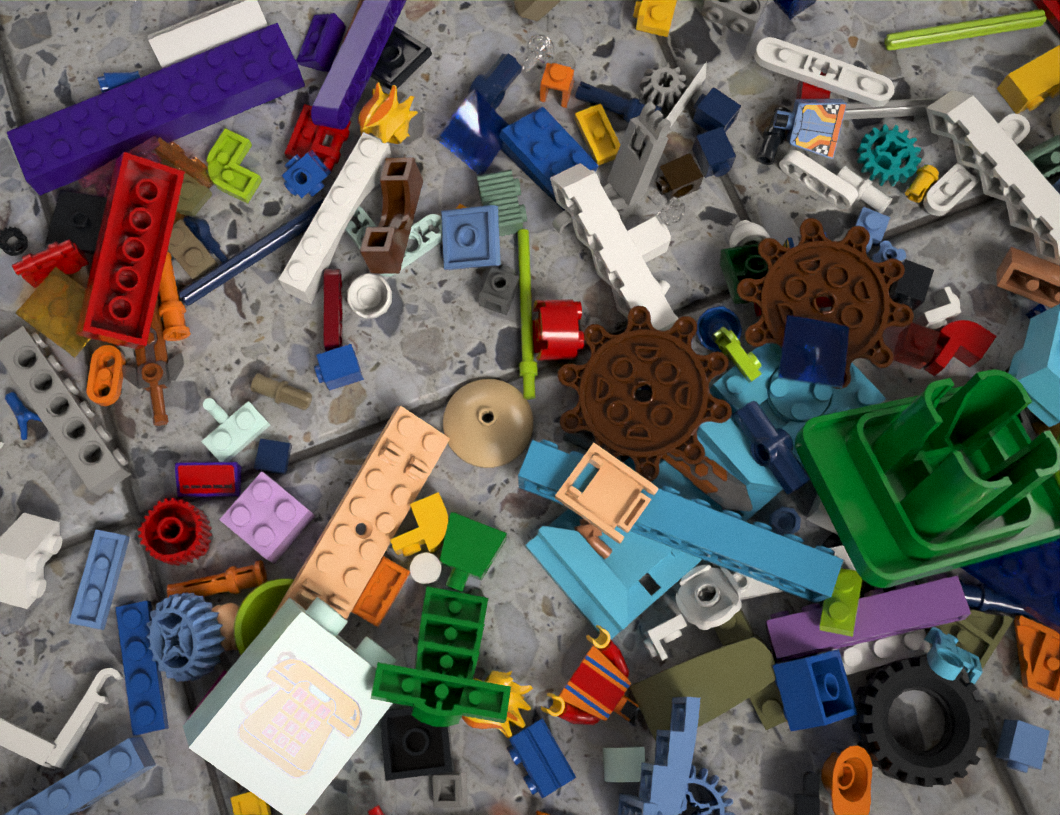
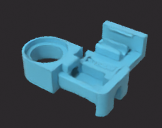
M936 627L930 629L924 638L925 641L933 645L927 653L929 667L936 674L947 680H955L964 667L970 683L975 684L983 673L979 657L960 647H956L959 640L949 633L946 635Z

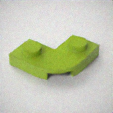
M225 128L207 156L208 174L212 183L219 190L248 204L262 182L260 175L240 166L252 144L249 139Z
M721 327L712 334L711 338L728 358V361H733L748 383H751L761 375V372L758 370L762 367L761 363L752 352L747 354L744 351L739 339L732 330L728 331L725 327Z

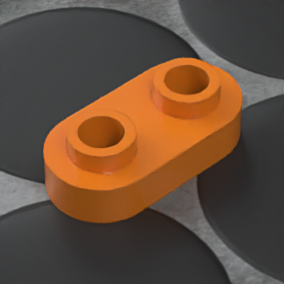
M112 345L99 347L91 358L86 392L90 400L100 406L114 404L119 399L122 389V366L126 364L124 354ZM110 359H114V364L107 367V362ZM109 387L110 392L106 396H102V391Z

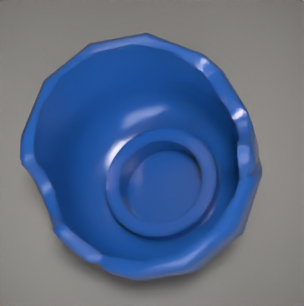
M724 306L707 309L699 316L697 322L696 336L699 342L713 352H722L711 336L721 327H725L728 331L732 330L737 338L740 339L742 328L738 316Z

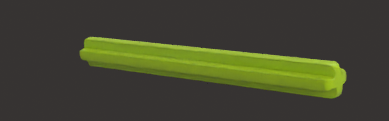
M1039 9L887 34L884 44L886 49L891 51L1042 26L1046 22L1047 17L1045 16V11Z

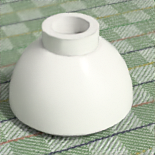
M742 220L735 225L734 231L730 236L729 247L758 244L762 240L770 238V236L762 226L751 223L748 220Z

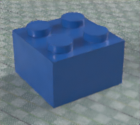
M839 649L773 665L776 676L775 683L780 691L784 706L783 712L785 719L788 721L790 731L825 726L857 714Z

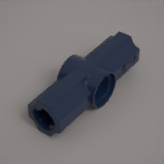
M502 53L485 75L480 74L474 79L469 88L468 95L451 114L452 120L460 129L465 132H472L489 110L494 111L498 108L504 99L507 88L522 71V66L517 62L516 58L509 53Z
M756 401L746 404L732 416L751 442L750 452L753 459L760 466H768L787 495L798 490L811 480L792 452L793 441L790 435L781 428H775Z

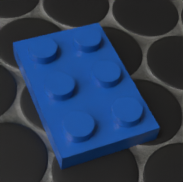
M544 107L501 129L499 137L554 197L551 177L579 163L595 172L599 166Z

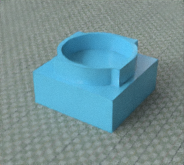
M1060 304L1030 318L1024 347L1014 354L1009 374L1014 376L1023 385L1032 400V403L1027 406L1028 409L1048 427L1060 423Z

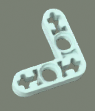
M359 206L353 216H357L361 228L358 230L354 222L349 221L345 232L360 250L366 228L377 226L363 208ZM430 214L411 227L409 239L416 240L419 245L415 251H405L401 270L442 242V220L440 215ZM431 224L434 227L439 226V233L429 232L428 226ZM424 235H425V238H426V241H427V242H425V243H423V239H422V237H423ZM380 274V275H381V276H385V277H390V276H393V275H395V274Z

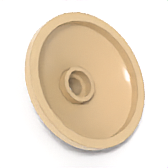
M496 379L476 380L460 388L449 400L443 416L444 435L450 438L448 445L451 450L464 462L481 468L500 467L515 460L528 446L533 432L532 410L527 399L523 398V394L509 383ZM485 414H491L494 418L491 422L486 423L482 420V417Z

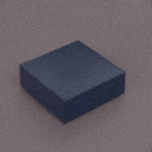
M260 438L254 469L286 475L292 449L291 443Z

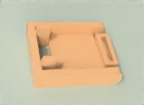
M593 443L556 493L555 499L620 544L624 536L615 530L616 526L628 533L651 501L641 491L644 489L649 494L655 495L659 489L600 446ZM588 463H590L599 471L581 494L572 485Z

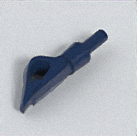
M188 215L182 216L186 226L203 243L210 254L214 253L222 263L228 260L220 250L221 245L212 237L206 220Z

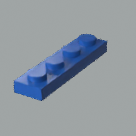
M148 600L116 607L133 736L169 728L161 671L158 670L159 663L152 661L154 654L152 650L148 649L151 645L150 639L146 637L150 633L146 623L152 620L150 616L152 605L151 601Z

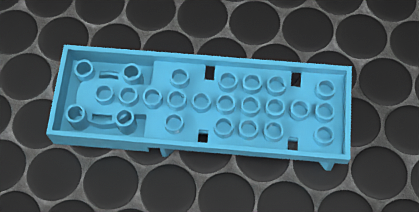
M767 343L752 351L762 365L758 369L761 372L758 378L748 383L735 365L712 385L709 390L711 395L728 402L732 409V415L724 423L705 422L701 424L697 430V438L705 449V456L710 460H714L746 485L753 508L749 512L740 511L743 515L741 517L742 521L746 522L782 491L783 488L768 466H760L753 459L750 452L751 442L732 416L746 404L756 401L773 426L785 430L790 435L793 441L792 452L805 469L795 448V438L808 420L818 416L880 404L886 400L884 395L853 363L850 365L851 381L843 389L831 387L827 381L824 369L818 365L806 367L799 379L788 381L779 372L784 356L783 350L777 344ZM629 457L623 463L635 471V463ZM662 458L660 459L659 475L651 482L659 489H661V486L673 488L680 492V497L690 501L692 498L704 500L710 504L711 509L722 513L723 509L718 503L693 485L688 478ZM567 509L550 525L542 526L538 530L537 536L525 545V548L597 633L600 634V630L596 625H600L609 632L610 639H613L619 632L624 630L628 624L703 560L631 531L626 533L617 526L615 530L624 536L620 544L603 532L602 536H598L612 549L610 556L603 559L578 531H575L574 527L580 526V519L583 518L571 509ZM646 573L660 587L652 596L638 581Z

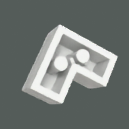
M23 513L0 537V602L28 609L36 598H40L43 595L47 584L44 579V565L53 554L55 555L59 552L62 546L60 522Z

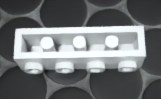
M233 0L147 36L163 69L265 28L268 25L257 0Z

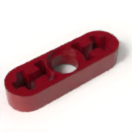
M341 269L324 270L323 336L325 352L343 346V282Z

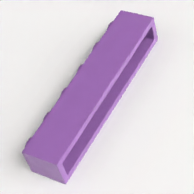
M938 574L927 579L928 583L916 585L915 581L896 585V590L884 593L883 589H875L864 593L865 597L859 599L853 637L821 631L820 620L823 607L821 608L819 603L804 606L801 608L802 612L792 615L789 614V611L774 613L770 615L771 620H766L765 627L775 662L779 663L965 620L971 612L958 576L948 578L947 574Z

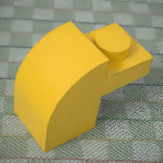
M439 492L410 504L419 527L390 539L397 555L403 553L404 557L415 554L421 550L420 545L425 543L431 554L443 546L449 516Z

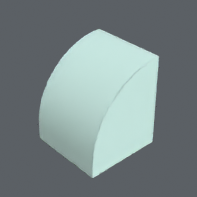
M643 746L604 747V781L640 782L641 762L645 763V748Z

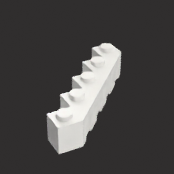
M951 90L928 106L926 110L931 132L953 139L957 163L978 169L984 194L1006 201L1010 225L1034 234L1037 257L1060 265V194L974 95Z
M579 163L551 177L550 180L556 202L570 213L577 239L591 250L596 272L611 286L617 310L628 319V313L633 307L644 306L650 312L651 323L655 329L659 331L669 330L679 318L674 314L662 293L658 281L653 277L643 260L638 246L633 242L622 223L617 209L610 202L596 172L589 170Z

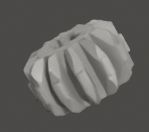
M669 62L665 67H661L656 63L653 69L647 68L644 77L640 80L641 99L647 100V103L652 102L661 108L665 107L670 112L687 89V85H685L687 81L686 75H679L680 67L671 69Z

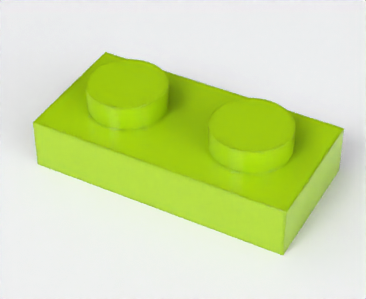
M840 569L832 596L824 600L820 620L821 631L853 637L862 578L857 571Z

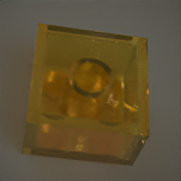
M55 267L15 314L74 358L91 340V338L76 335L86 289Z

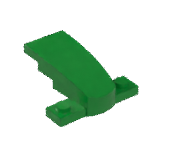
M427 586L419 625L414 669L378 662L370 699L412 706V716L420 722L434 727H449L459 724L462 716L505 723L511 687L473 680L480 653L479 649L489 598Z

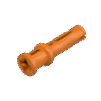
M167 252L159 287L161 305L159 306L158 313L164 322L163 338L167 341H179L186 339L191 333L190 328L185 324V305L179 301L171 260L172 256L171 253Z
M262 560L255 561L254 565L241 568L231 566L224 573L167 585V596L186 592L203 597L228 591L231 594H239L243 589L256 587L268 582L266 569Z

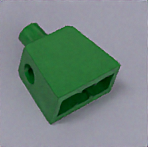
M451 512L440 556L441 565L451 569L445 586L463 592L469 576L482 581L506 542L507 533Z

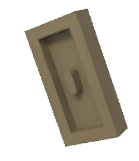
M182 220L173 225L168 251L193 281L218 266L215 259Z

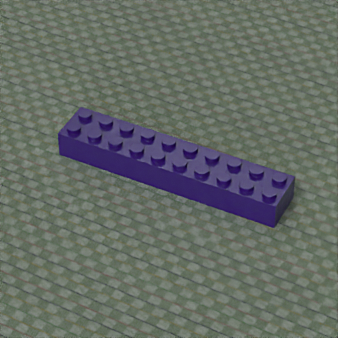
M275 23L6 133L25 180L41 196L115 165L116 160L123 152L138 156L305 87V83L278 23Z

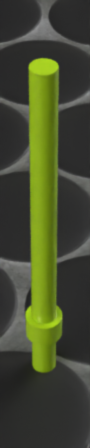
M520 229L517 231L522 362L519 363L520 376L523 377V398L532 400L536 398L535 376L538 375L537 362L534 361L529 230Z

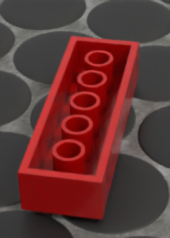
M123 152L116 160L76 335L137 350L147 346L185 171Z

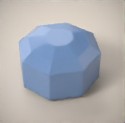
M782 506L770 515L769 526L773 528V533L784 536L786 533L793 535L800 530L801 517L794 508Z

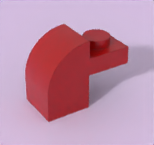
M958 320L951 322L931 338L930 341L936 345L927 356L930 362L924 370L935 376L947 366L952 357H955L970 368L983 358L997 336L972 321Z

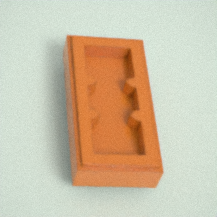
M383 556L351 612L379 628L408 579L410 571Z

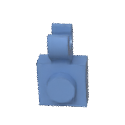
M863 207L854 226H862L868 230L870 234V240L866 246V253L868 254L872 244L878 246L881 243L890 217Z

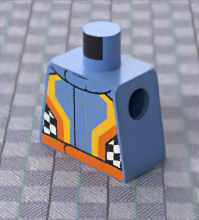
M796 99L792 112L776 111L773 128L788 130L786 140L789 144L833 159L847 103L843 99Z

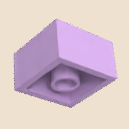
M261 472L219 520L266 560L275 564L314 519L315 515L264 472Z

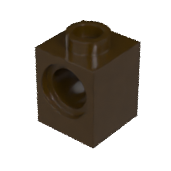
M691 153L659 166L655 184L658 192L661 195L664 194L670 203L699 190L704 176Z

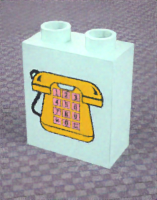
M289 597L183 725L187 743L191 750L283 815H305L393 704L370 698L378 662L394 665L397 660L368 636L364 638L356 649L338 636L348 621L319 597H316L307 610Z

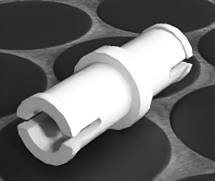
M844 166L837 175L857 190V201L861 199L877 210L878 213L882 214L892 201L891 197L875 188L871 180L867 179L865 181L848 169L847 166Z

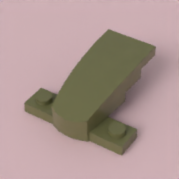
M742 609L735 613L726 623L714 627L723 646L664 669L629 687L655 741L657 730H670L672 697L687 696L700 698L698 727L727 712L750 698L765 730L787 721L783 712L784 706L780 691L775 683L776 676L773 665L776 662L773 653L767 644L757 634H754Z

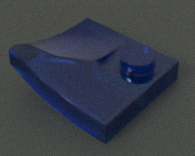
M475 89L457 109L436 140L476 173L482 175L502 148L503 140L499 135L501 129L509 124L489 105L482 94Z
M787 315L777 379L842 388L846 367L849 327Z

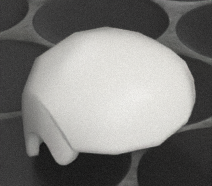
M366 273L352 281L347 290V303L352 311L360 317L368 319L377 318L386 313L392 303V290L389 283L383 277Z

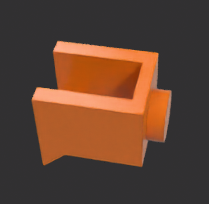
M547 63L540 84V101H546L549 88L562 91L561 107L567 108L575 82L574 70L561 64Z

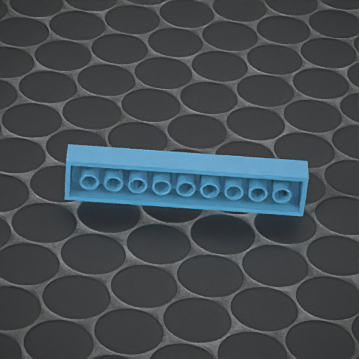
M541 439L540 443L532 440L518 474L519 488L564 505L555 499V495L581 461L584 454L576 451H571L568 454L558 450L559 446L548 440ZM588 463L572 486L582 494L599 470ZM661 486V489L655 495L649 494L644 489L641 491L651 501L630 529L631 532L813 603L823 601L832 596L843 563V559L834 556L835 551L823 546L812 548L803 544L804 540L792 534L786 533L784 536L773 533L772 527L761 522L747 523L741 520V515L733 511L723 510L721 513L711 509L710 504L704 500L692 498L690 501L679 496L680 492L667 486Z

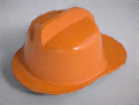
M858 745L848 746L841 753H831L821 770L822 784L831 795L832 809L835 815H869L872 761L868 752Z

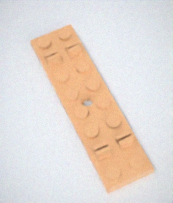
M402 406L396 407L273 616L289 597L305 610H307L316 597H319L345 619L348 618L391 543L390 539L395 536L410 510V504L414 503L449 442V437ZM359 523H363L366 527L362 535L357 534L355 530Z

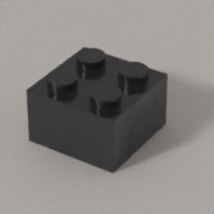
M412 708L386 711L380 719L385 781L454 771L450 726L434 727L422 723L412 716Z

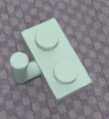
M207 398L203 402L204 409L215 418L220 426L201 442L219 462H229L270 426L249 401L230 417L213 399Z

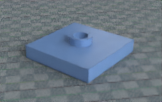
M488 205L441 211L444 270L501 266L498 206Z

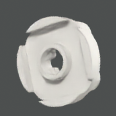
M710 565L695 567L684 575L679 583L681 587L678 590V594L676 593L677 606L684 618L701 630H708L711 627H717L726 623L741 609L742 602L740 600L741 591L732 573L723 567H720L721 569L711 568ZM708 590L710 593L716 592L712 600L701 601L704 598L703 593Z

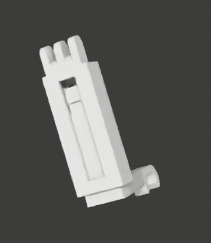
M113 668L101 670L54 743L0 718V745L42 766L52 769L56 767L65 769L99 703L109 704L108 698L99 694L105 680L110 676H114L116 680L124 679L123 675Z

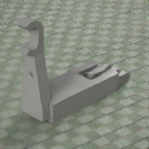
M648 102L643 107L640 116L630 119L608 176V184L603 187L610 202L617 210L627 208L643 199L668 141L667 133L671 122L667 118L663 119L664 115L659 110L655 111L656 106L652 102ZM564 210L556 216L552 223L560 235L564 231V227L572 222L570 213Z

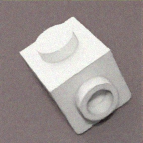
M949 286L942 288L934 296L938 308L924 312L914 322L918 332L930 329L931 333L939 331L961 313L960 301L952 293Z

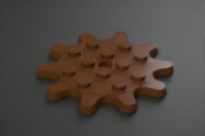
M808 218L800 225L801 238L797 246L787 248L773 238H766L758 245V254L768 265L766 276L761 279H743L737 286L738 296L742 300L757 304L761 310L760 320L747 328L745 340L752 347H760L767 343H774L780 346L784 356L779 372L785 380L795 381L800 378L806 367L818 365L824 369L827 381L831 387L843 389L851 381L850 365L855 359H866L873 366L881 369L888 367L893 362V352L885 345L883 333L890 326L906 327L910 325L914 318V313L909 306L894 302L889 295L890 285L903 277L905 268L901 261L893 258L880 263L870 260L866 254V246L869 243L870 234L864 227L854 226L847 232L843 240L831 241L825 236L822 224L817 219ZM827 297L831 301V310L819 311L816 298Z
M635 306L628 313L626 330L619 335L608 333L599 324L588 326L584 331V340L591 349L590 360L583 365L565 364L559 369V381L567 387L574 388L579 395L576 407L562 414L560 426L567 433H576L581 430L590 431L595 437V444L615 458L622 455L632 458L635 463V471L650 482L658 477L659 462L666 453H677L688 464H698L705 457V449L697 438L699 426L705 422L724 423L732 415V409L728 402L713 397L709 391L711 380L725 373L728 369V358L721 352L699 355L693 351L691 342L697 332V323L692 317H680L669 330L659 331L652 326L649 310L644 306ZM649 386L652 389V396L649 401L640 402L636 399L635 393L639 387Z

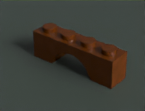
M414 157L386 158L380 178L383 196L381 219L377 227L366 228L360 253L371 273L400 274L423 185V178Z

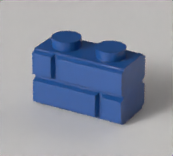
M543 718L509 738L512 745L508 746L507 750L516 765L521 762L524 765L528 774L523 779L532 795L539 792L540 796L544 798L576 778Z

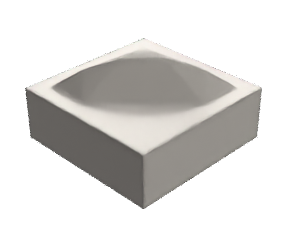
M467 772L432 775L433 808L468 806Z

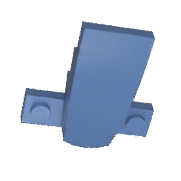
M687 696L672 697L670 730H657L655 764L641 762L639 797L632 794L619 793L618 815H678L694 754L700 698Z

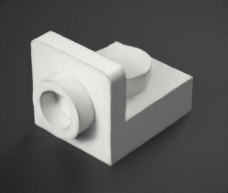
M682 614L644 632L647 639L643 640V644L651 658L656 656L658 661L668 658L659 640L663 638L666 644L682 636L680 629L687 626Z

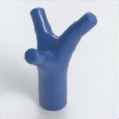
M11 392L5 396V400L17 419L21 440H27V422L31 419L41 422L42 420L37 414L31 412L23 405L16 392Z

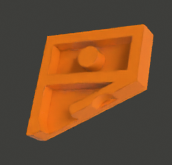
M1022 615L1015 616L1014 626L1023 687L1053 701H1059L1060 632Z

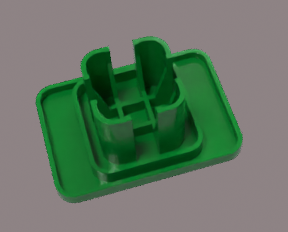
M996 369L977 372L964 386L952 388L954 383L951 378L934 381L918 396L811 418L797 433L795 438L796 451L855 570L864 581L875 587L888 588L1049 543L1060 538V489L1053 477L1060 470V446L1050 430L1044 431L1033 441L1030 439L1017 415L1032 403V400L1023 385L1011 374Z

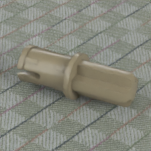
M257 373L251 383L252 392L270 397L277 404L283 402L306 410L312 401L310 393L289 386L285 380L279 382Z

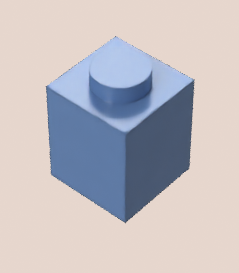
M1004 719L996 757L1008 761L1006 767L1016 771L1027 773L1028 768L1041 770L1050 731L1020 720Z

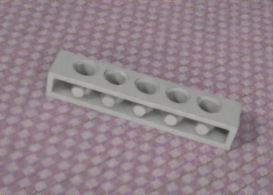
M22 326L0 340V360L88 490L101 496L131 475L125 466L129 461L119 448L114 450L109 442L113 438L102 424L99 426L93 419L96 413L86 401L81 402L76 394L80 390L71 378L65 379L60 372L64 367L54 354L49 356L45 350L48 344L38 331L32 333ZM36 357L35 363L28 367L29 361ZM52 380V385L50 386V388L47 390H43L44 385L48 381ZM69 403L67 411L59 414L60 408L64 404ZM85 426L84 434L76 438L77 430ZM101 450L102 455L100 459L92 463L93 454Z

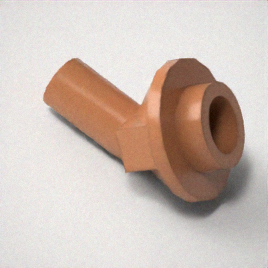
M580 519V526H575V531H578L603 559L608 558L612 553V549L598 537L602 536V531L585 519Z

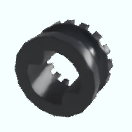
M9 227L8 229L4 228V231H0V248L7 255L18 256L27 249L28 239L19 228ZM15 236L19 243L11 247L7 244V241Z

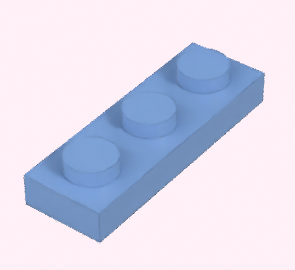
M95 530L69 620L70 624L100 630L105 629L128 547L129 536Z

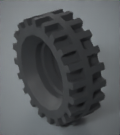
M924 657L901 659L880 666L878 671L869 673L866 676L867 683L864 687H859L856 692L860 697L858 704L855 705L857 724H852L853 732H858L861 742L857 743L858 746L868 752L872 766L879 767L884 771L883 774L903 783L923 787H933V785L946 786L952 784L951 779L955 777L964 778L968 775L965 769L970 764L977 765L980 761V758L976 756L978 748H986L988 741L981 738L982 728H989V721L981 719L980 709L986 707L983 700L975 699L972 693L977 689L973 683H966L961 678L963 675L961 671L955 680L942 678L929 667L928 660ZM911 690L923 691L933 697L942 708L945 718L944 733L939 743L932 749L919 753L909 751L899 745L892 736L888 724L889 709L894 699L903 692Z

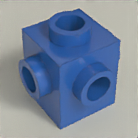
M311 150L302 158L297 154L284 165L287 171L281 176L286 180L284 185L294 196L298 194L302 199L308 193L313 197L324 188L325 185L322 181L332 172ZM302 173L306 174L307 179L303 177Z

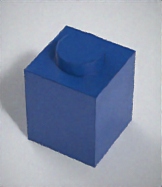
M352 344L316 355L319 365L314 366L318 381L319 383L325 382L329 391L364 380Z

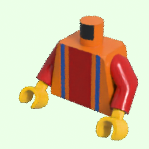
M596 625L600 630L598 638L594 639L589 634L586 635V639L594 646L589 649L560 694L557 696L547 693V696L553 699V705L549 709L541 706V710L571 724L595 725L600 720L607 721L613 711L629 722L639 707L638 704L624 695L631 684L628 680L630 671L622 652L610 639L609 632L600 625Z

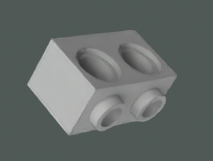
M705 0L701 15L707 17L712 22L731 28L738 34L751 37L765 11L768 0Z

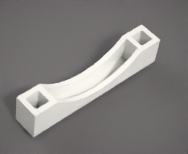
M364 132L362 133L278 279L286 293L309 304L313 302L324 282V270L329 268L334 252L349 221L365 197L380 183L386 158H392L388 143H382V140Z

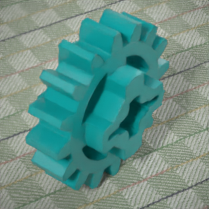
M883 124L880 131L876 127L872 128L869 134H865L857 149V153L860 155L856 161L859 164H864L861 173L869 172L871 174L869 180L871 181L878 178L880 186H883L885 181H889L891 187L895 186L898 181L902 184L905 183L916 172L917 166L922 160L920 157H917L921 152V148L913 146L917 138L909 139L907 137L909 130H905L903 133L898 132V125H895L892 130H889L886 124ZM878 142L879 145L872 150V146ZM903 161H906L905 166L900 169L899 166Z

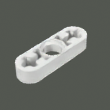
M788 150L779 163L784 173L838 208L849 209L858 197L857 190L851 184L797 150Z

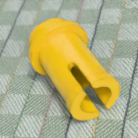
M924 165L916 171V178L905 191V196H908L909 200L920 203L931 185L938 181L939 171L931 165Z

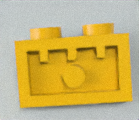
M677 0L636 1L633 18L638 19L636 30L668 37Z

